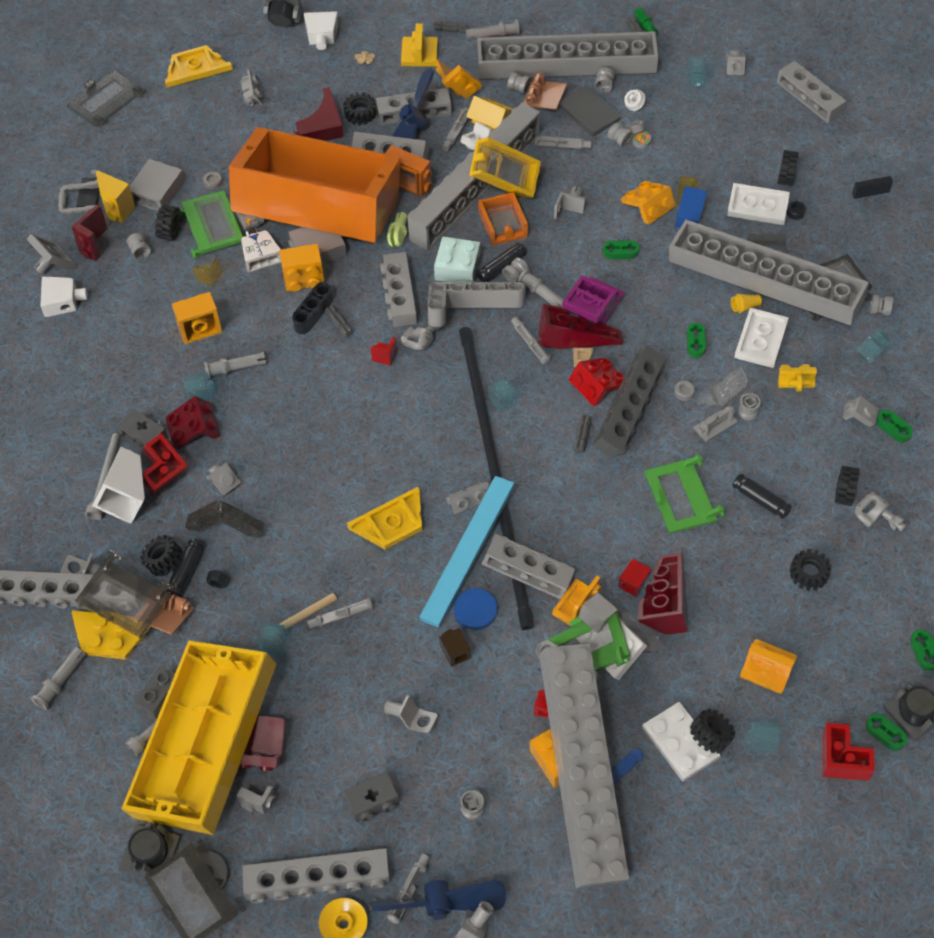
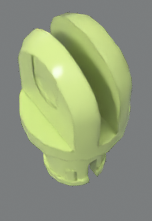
M398 212L395 222L389 226L387 239L391 247L402 246L407 234V227L405 225L408 215L404 212H401V214Z

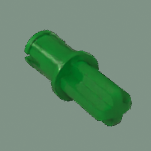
M638 7L634 11V15L640 22V27L645 32H655L657 36L659 32L653 25L652 18L648 17L641 7Z

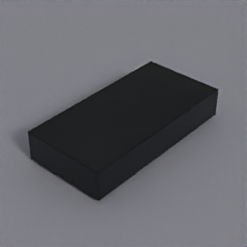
M891 176L855 182L852 196L854 199L889 193L893 180Z
M82 177L81 183L97 180V178ZM99 187L79 189L76 207L96 206L100 192Z

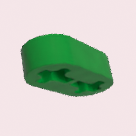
M607 241L603 245L602 253L607 259H634L639 254V245L635 241Z
M692 323L687 328V352L693 358H700L705 354V328L700 323ZM693 330H697L698 337H694ZM694 344H698L699 351L695 350Z
M883 410L878 414L876 422L884 432L901 443L910 440L913 430L908 423L890 410ZM883 418H884V419L889 418L890 421L884 422V421H883ZM899 431H900V432L906 431V434L903 433V434L901 435V434H899Z
M916 630L910 638V645L916 660L923 670L933 671L934 641L927 631ZM918 637H920L921 640H924V639H925V642H924V644H923V645H924V648H923L922 643H921L920 641H918V642L916 641ZM926 653L929 659H933L932 664L929 661H924Z
M881 714L869 716L865 728L871 736L892 751H899L904 747L907 742V736L903 730ZM880 722V727L876 729L872 727L873 723ZM898 736L900 738L899 742L893 743L891 741L892 737Z

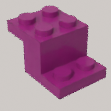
M581 275L563 300L562 307L593 322L598 323L600 321L606 324L624 298L625 292L591 276L588 278Z

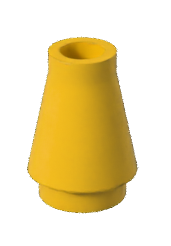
M736 294L731 298L732 310L739 313L762 304L759 294Z

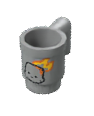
M234 212L243 232L264 224V218Z

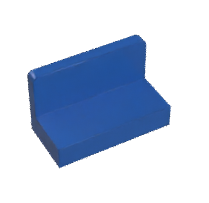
M685 186L675 227L681 228L685 219L699 223L707 191Z

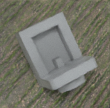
M732 49L730 52H725L727 75H744L746 57L741 50Z
M859 396L845 404L843 419L848 420L854 417L866 426L871 427L875 424L879 408L862 396Z
M217 463L208 470L210 474L206 477L207 480L213 482L223 496L241 483L227 463L222 466Z
M268 785L263 796L241 787L237 794L238 800L241 803L240 806L249 812L256 810L265 814L267 808L271 809L276 801L274 788Z

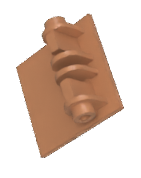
M538 73L534 76V80L523 103L532 108L557 110L567 84L547 82L544 79V75Z
M158 587L155 589L151 588L149 596L152 598L133 619L172 635L195 607L189 603L188 599L180 598L175 594L172 595L170 592L166 593Z

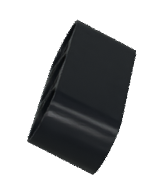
M326 282L317 283L294 311L292 320L295 332L298 334L308 333L324 314L325 309L331 305L333 297L330 284Z

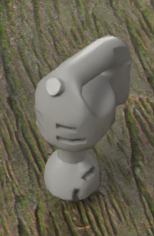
M428 324L427 328L417 327L414 329L409 327L401 336L400 342L403 346L414 350H425L433 342L432 333L440 330L443 326L433 327Z
M875 492L866 495L854 508L855 516L867 527H871L882 516L889 521V525L894 532L897 529L902 532L907 526L904 524L906 519L888 510L890 504ZM873 502L875 506L867 513H864L863 510Z

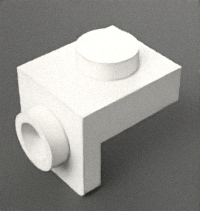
M476 122L473 131L462 135L460 142L465 144L467 148L475 150L477 140L488 137L492 130L486 125Z

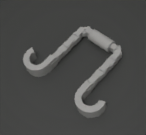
M98 170L91 171L94 177H96V172ZM98 181L63 185L59 192L58 210L62 214L88 212L94 205L65 209L66 191L98 188Z

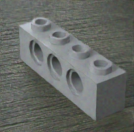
M796 61L779 70L777 83L827 123L844 113L846 100Z
M447 88L427 90L419 107V110L426 115L427 119L451 115V101ZM416 92L376 98L380 126L400 123L399 113L401 108L406 104L413 103Z
M354 132L351 146L365 150L376 147L374 152L385 153L393 145L407 152L411 151L412 154L426 160L429 146L425 140Z
M406 252L383 255L384 263H380L381 275L385 274L386 277L382 278L384 290L388 289V293H385L386 305H390V309H387L388 320H392L393 327L417 324Z
M496 533L482 562V565L558 599H561L565 594L575 568L568 566L566 563L554 560L546 554L538 553L525 545H520Z

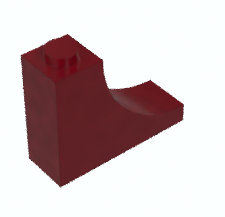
M330 87L323 88V101L320 107L309 117L295 122L296 130H293L294 135L322 141L344 137L342 123Z

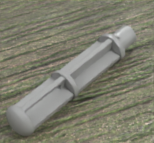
M462 108L448 136L444 139L442 146L444 151H449L450 147L455 144V140L468 120L466 116L469 108Z
M537 135L534 140L536 147L580 150L591 148V141H585L582 138Z
M514 317L511 322L514 324L516 332L521 335L528 344L529 349L538 357L541 364L549 363L551 356L546 353L540 342L531 335L526 328V324L521 322L518 317Z
M366 598V600L349 606L345 605L343 608L329 613L317 615L314 619L308 620L307 624L309 629L318 626L322 628L323 625L346 617L350 618L352 615L369 609L372 610L373 602L370 598Z
M422 854L419 861L414 863L396 900L413 898L417 880L422 872L426 873L427 871L426 866L430 860L429 856ZM406 908L403 911L402 909L390 910L387 915L388 920L399 924Z

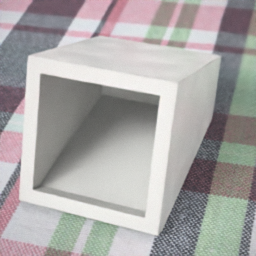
M120 447L92 507L132 524L145 499L140 455L133 451Z

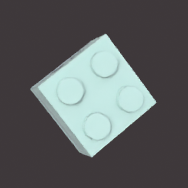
M442 236L434 265L435 280L474 282L480 259V242Z

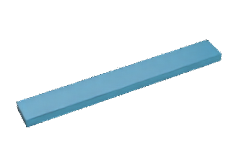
M497 476L494 477L419 617L421 621L438 628L441 627L515 487L514 482Z

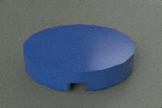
M472 588L465 590L458 595L454 602L456 621L462 627L473 630L487 628L494 622L497 615L495 598L483 589Z

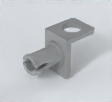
M577 186L572 187L570 194L560 193L555 204L553 219H557L561 209L583 214L585 198L581 197L583 191L580 187H578L576 192Z
M90 552L87 561L67 555L60 573H71L67 566L73 562L79 564L80 570L72 574L110 575L111 569L93 563V553Z
M406 695L403 703L388 700L384 707L385 714L400 717L406 728L424 734L431 733L438 719L436 713L418 709L409 695ZM422 717H429L430 722L427 726L420 727L418 725Z
M482 901L475 912L467 909L461 929L455 938H484L488 924L487 919L493 913V907L488 902Z

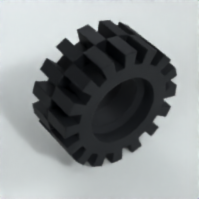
M357 92L355 96L351 94L350 98L346 97L343 108L345 119L349 123L352 121L354 125L356 122L358 125H361L364 122V125H366L367 121L372 122V118L375 119L377 114L376 101H374L370 94L365 96L364 92L361 95ZM357 107H365V108H366V109L361 110V111L354 110V109L357 108Z
M784 150L777 184L793 185L799 152Z
M163 204L158 209L159 213L156 215L155 234H157V238L174 241L179 233L178 230L181 228V209L176 206Z
M841 466L834 503L852 506L858 485L859 468Z
M162 535V538L157 536L156 540L151 539V544H146L145 547L147 549H143L141 552L143 554L140 556L141 563L155 576H164V572L169 574L171 568L173 570L176 569L175 564H180L181 561L179 559L183 557L181 554L183 550L169 535Z
M807 549L806 553L802 550L800 554L797 553L790 567L791 579L794 578L793 582L795 585L799 583V588L801 589L803 586H806L808 591L813 587L814 591L818 587L821 589L827 583L831 573V564H829L830 560L828 558L824 559V553L818 555V550L811 553V549ZM806 564L814 565L819 573L814 576L808 575L803 572L802 567Z
M711 709L703 710L691 723L690 729L692 730L690 734L695 735L693 740H698L699 743L697 745L700 747L703 745L705 751L710 749L711 753H721L735 738V731L732 730L734 727L728 724L730 722L729 719L725 720L722 713L718 715L716 710H713V712Z

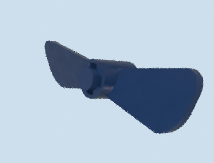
M432 68L425 70L421 75L413 103L406 104L401 108L399 113L401 122L393 133V137L415 139L416 131L421 130L425 126L427 117L419 110V107L434 76Z
M435 880L424 884L425 898L373 901L369 903V908L371 911H388L426 906L428 916L432 917L433 920H442L447 918L451 910L467 911L469 909L476 911L482 901L488 902L494 911L500 910L505 904L506 892L504 884L499 880H491L449 890L447 881Z

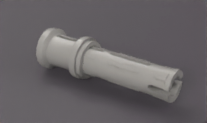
M518 19L514 20V22L503 23L502 21L498 25L466 29L467 40L491 36L505 37V35L511 34L520 35Z
M525 269L520 274L518 282L523 283L529 288L532 294L540 295L553 306L562 307L564 299L544 285L543 279L535 277L529 269Z
M264 352L229 360L220 358L219 361L210 363L205 361L204 367L207 379L220 374L225 376L229 374V371L265 365Z
M74 647L52 677L43 681L41 689L30 698L35 705L44 710L49 708L48 704L55 695L61 693L63 683L82 659L85 658L86 654L84 652L80 654L82 652L81 649Z

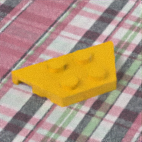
M206 45L172 54L165 84L168 88L233 70L232 64L229 61L226 63L222 60L221 55L213 52Z
M416 487L347 523V528L384 550L421 532L422 520L419 488Z
M72 610L82 653L84 652L88 656L126 660L133 652L134 647L139 645L144 639V635L149 629L153 628L134 620V617Z

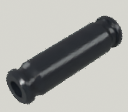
M520 242L515 243L514 246H511L483 266L482 269H479L477 271L478 279L481 282H489V280L495 278L502 273V270L507 265H511L515 258H521L526 255L527 250L525 246Z
M739 474L732 484L734 489H738L740 493L773 514L779 515L781 519H785L791 511V504H787L774 493L752 479L745 477L744 474Z
M190 539L188 541V545L182 553L183 557L179 559L181 562L179 565L177 564L168 587L165 589L166 593L170 592L172 595L175 594L181 598V593L185 590L201 556V550L204 549V544L197 539Z

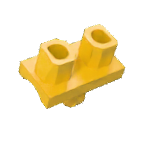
M802 364L799 368L781 365V368H779L778 388H795L796 392H801L802 388L815 387L816 367H810L809 364Z

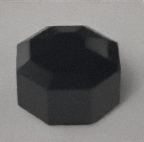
M799 201L790 202L786 213L789 218L799 220L804 217L806 207L804 203Z
M212 570L208 572L206 581L208 585L222 589L227 586L229 578L222 571Z

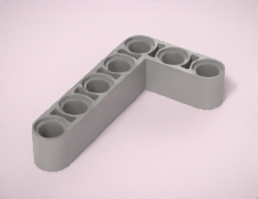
M434 282L429 285L428 324L433 327L445 325L447 308L523 307L525 305V285L520 282Z

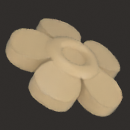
M362 51L361 54L355 55V59L359 64H364L365 62L366 64H371L373 59H375V55Z

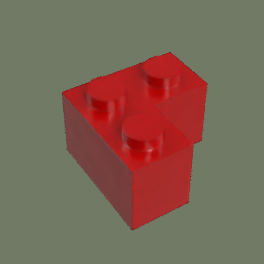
M161 433L144 445L142 452L153 465L142 473L143 485L153 496L185 472L188 466Z
M826 723L822 732V777L869 781L874 772V748L850 746V725Z

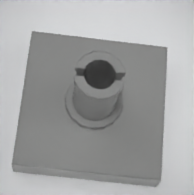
M30 234L27 238V241L42 256L34 266V269L39 273L45 274L51 264L71 271L77 267V264L56 242L34 234Z

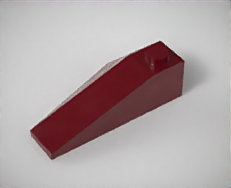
M543 303L538 330L540 345L546 348L564 349L622 344L623 340L619 329L601 322L591 323L583 316L579 315L576 317L568 314V309Z
M682 552L661 555L652 573V581L646 586V594L639 602L638 620L639 623L665 635L688 632V615Z

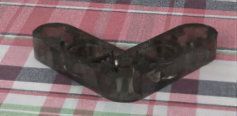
M223 501L212 502L189 514L185 527L190 531L202 532L222 522L249 537L257 538L263 536L265 524L262 521Z

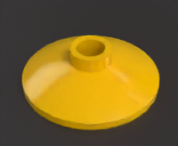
M339 898L331 901L323 908L319 917V929L323 938H362L367 929L368 920L366 912L361 904L353 899ZM347 921L348 926L342 929L339 927L340 922Z

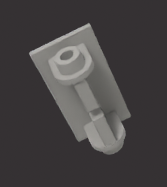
M248 69V76H243L241 79L245 104L253 106L254 103L258 102L260 105H263L261 100L263 94L259 88L260 80L256 74L253 75Z
M726 406L694 426L693 429L707 442L738 423L733 417L735 410L732 406Z
M478 482L476 485L466 488V491L461 490L454 494H449L446 500L448 505H451L453 514L480 504L489 488L488 482Z

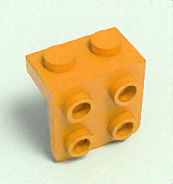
M439 59L435 60L436 71L443 78L441 80L445 87L452 88L457 96L461 95L467 99L483 86L480 80L460 65L452 70Z
M650 181L640 183L637 188L628 191L620 199L623 204L639 207L642 219L648 225L676 207L670 186Z
M597 575L589 586L576 578L552 610V615L570 625L569 621L578 618L583 604L597 592H600L602 588L600 585L601 577Z

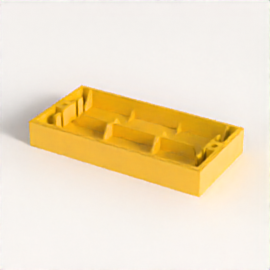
M188 640L121 808L124 812L134 819L214 835L277 664L267 652Z

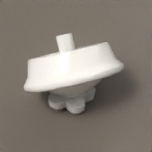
M641 90L629 91L624 99L626 107L631 111H637L642 108L645 103L644 93Z

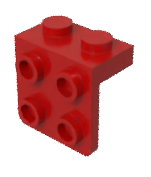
M598 358L578 362L568 380L594 407L600 404L608 390L620 387L624 375L616 370L610 360Z

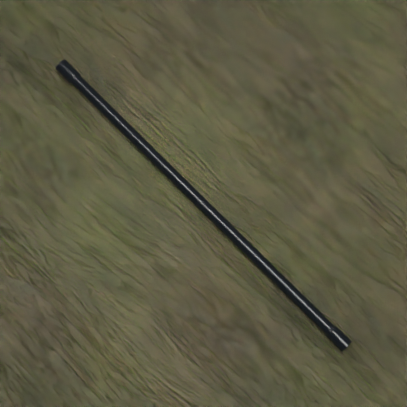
M463 327L459 330L462 347L464 348L492 483L494 477L501 478L476 362L471 329ZM506 503L499 515L502 535L515 542ZM512 578L521 630L533 629L534 624L527 602L524 583Z

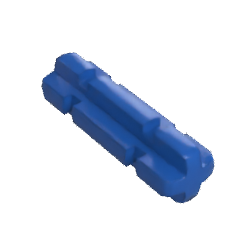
M633 748L628 753L629 756H624L613 766L614 770L611 769L613 785L620 780V776L622 778L635 766V762L638 764L644 758L639 749Z

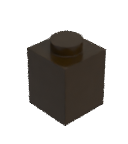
M460 628L447 630L439 636L440 647L451 667L471 659V649Z

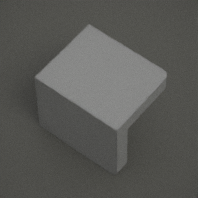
M597 592L583 604L578 617L596 633H600L605 622L616 613L617 609Z

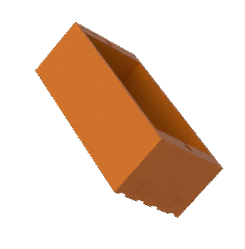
M256 127L229 165L230 205L232 212L376 243L384 225L389 220V216L393 213L399 201L400 157Z

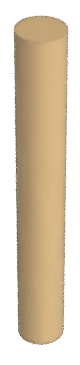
M331 593L276 626L281 633L337 601L334 593Z

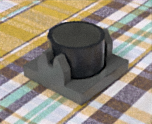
M265 0L263 14H265V18H268L276 26L291 27L293 21L298 23L300 18L304 17V10L301 0Z
M919 681L914 685L907 684L904 689L901 688L895 694V697L883 706L913 743L934 729V693L930 689L925 688Z
M147 823L146 826L135 824L118 869L122 872L165 883L181 839L180 835L168 833L162 826L158 825L155 827L152 823Z

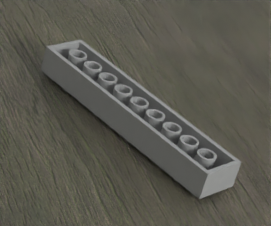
M655 32L477 38L479 79L509 78L512 72H517L520 76L525 75L529 77H534L538 73H542L544 77L597 75V71L602 67L612 69L615 74L657 73L658 50Z
M522 102L517 108L515 107L506 119L504 118L495 130L490 132L488 137L524 153L534 143L535 137L540 135V111ZM474 151L470 152L466 159L459 163L450 175H447L438 187L436 186L427 198H424L415 210L409 213V241L428 251L492 186L487 182L469 176ZM492 152L487 173L494 175L497 164L496 157L499 154ZM502 156L497 177L499 178L514 161Z
M686 219L669 246V262L850 326L853 324L867 297L869 284L867 281Z
M590 643L546 647L539 654L575 887L584 888L622 883L629 880Z

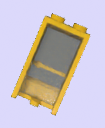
M486 137L478 139L476 142L469 176L480 179L509 193L514 192L521 199L531 198L536 191L541 161Z

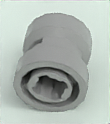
M602 67L597 71V79L594 86L597 91L601 92L602 88H605V92L608 93L612 90L615 77L612 69Z
M512 72L507 88L526 94L531 84V77L520 76L519 73Z
M616 122L609 129L607 137L612 141H617V144L624 148L632 140L633 132L629 129H624L622 124Z
M134 233L128 237L127 244L135 259H142L140 254H144L145 257L151 254V248L143 233Z
M517 257L511 262V265H507L502 270V274L507 281L518 282L520 274L525 269H529L524 260Z
M872 294L869 314L876 315L877 313H882L884 316H890L893 297L886 296L883 298Z
M746 393L741 397L738 407L739 416L744 420H753L757 417L761 400L756 394Z
M476 790L466 791L460 800L461 813L469 820H476L483 815L484 798Z

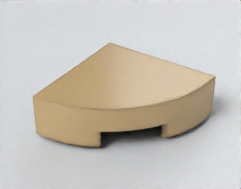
M573 348L574 367L580 361L590 360L593 355V348Z

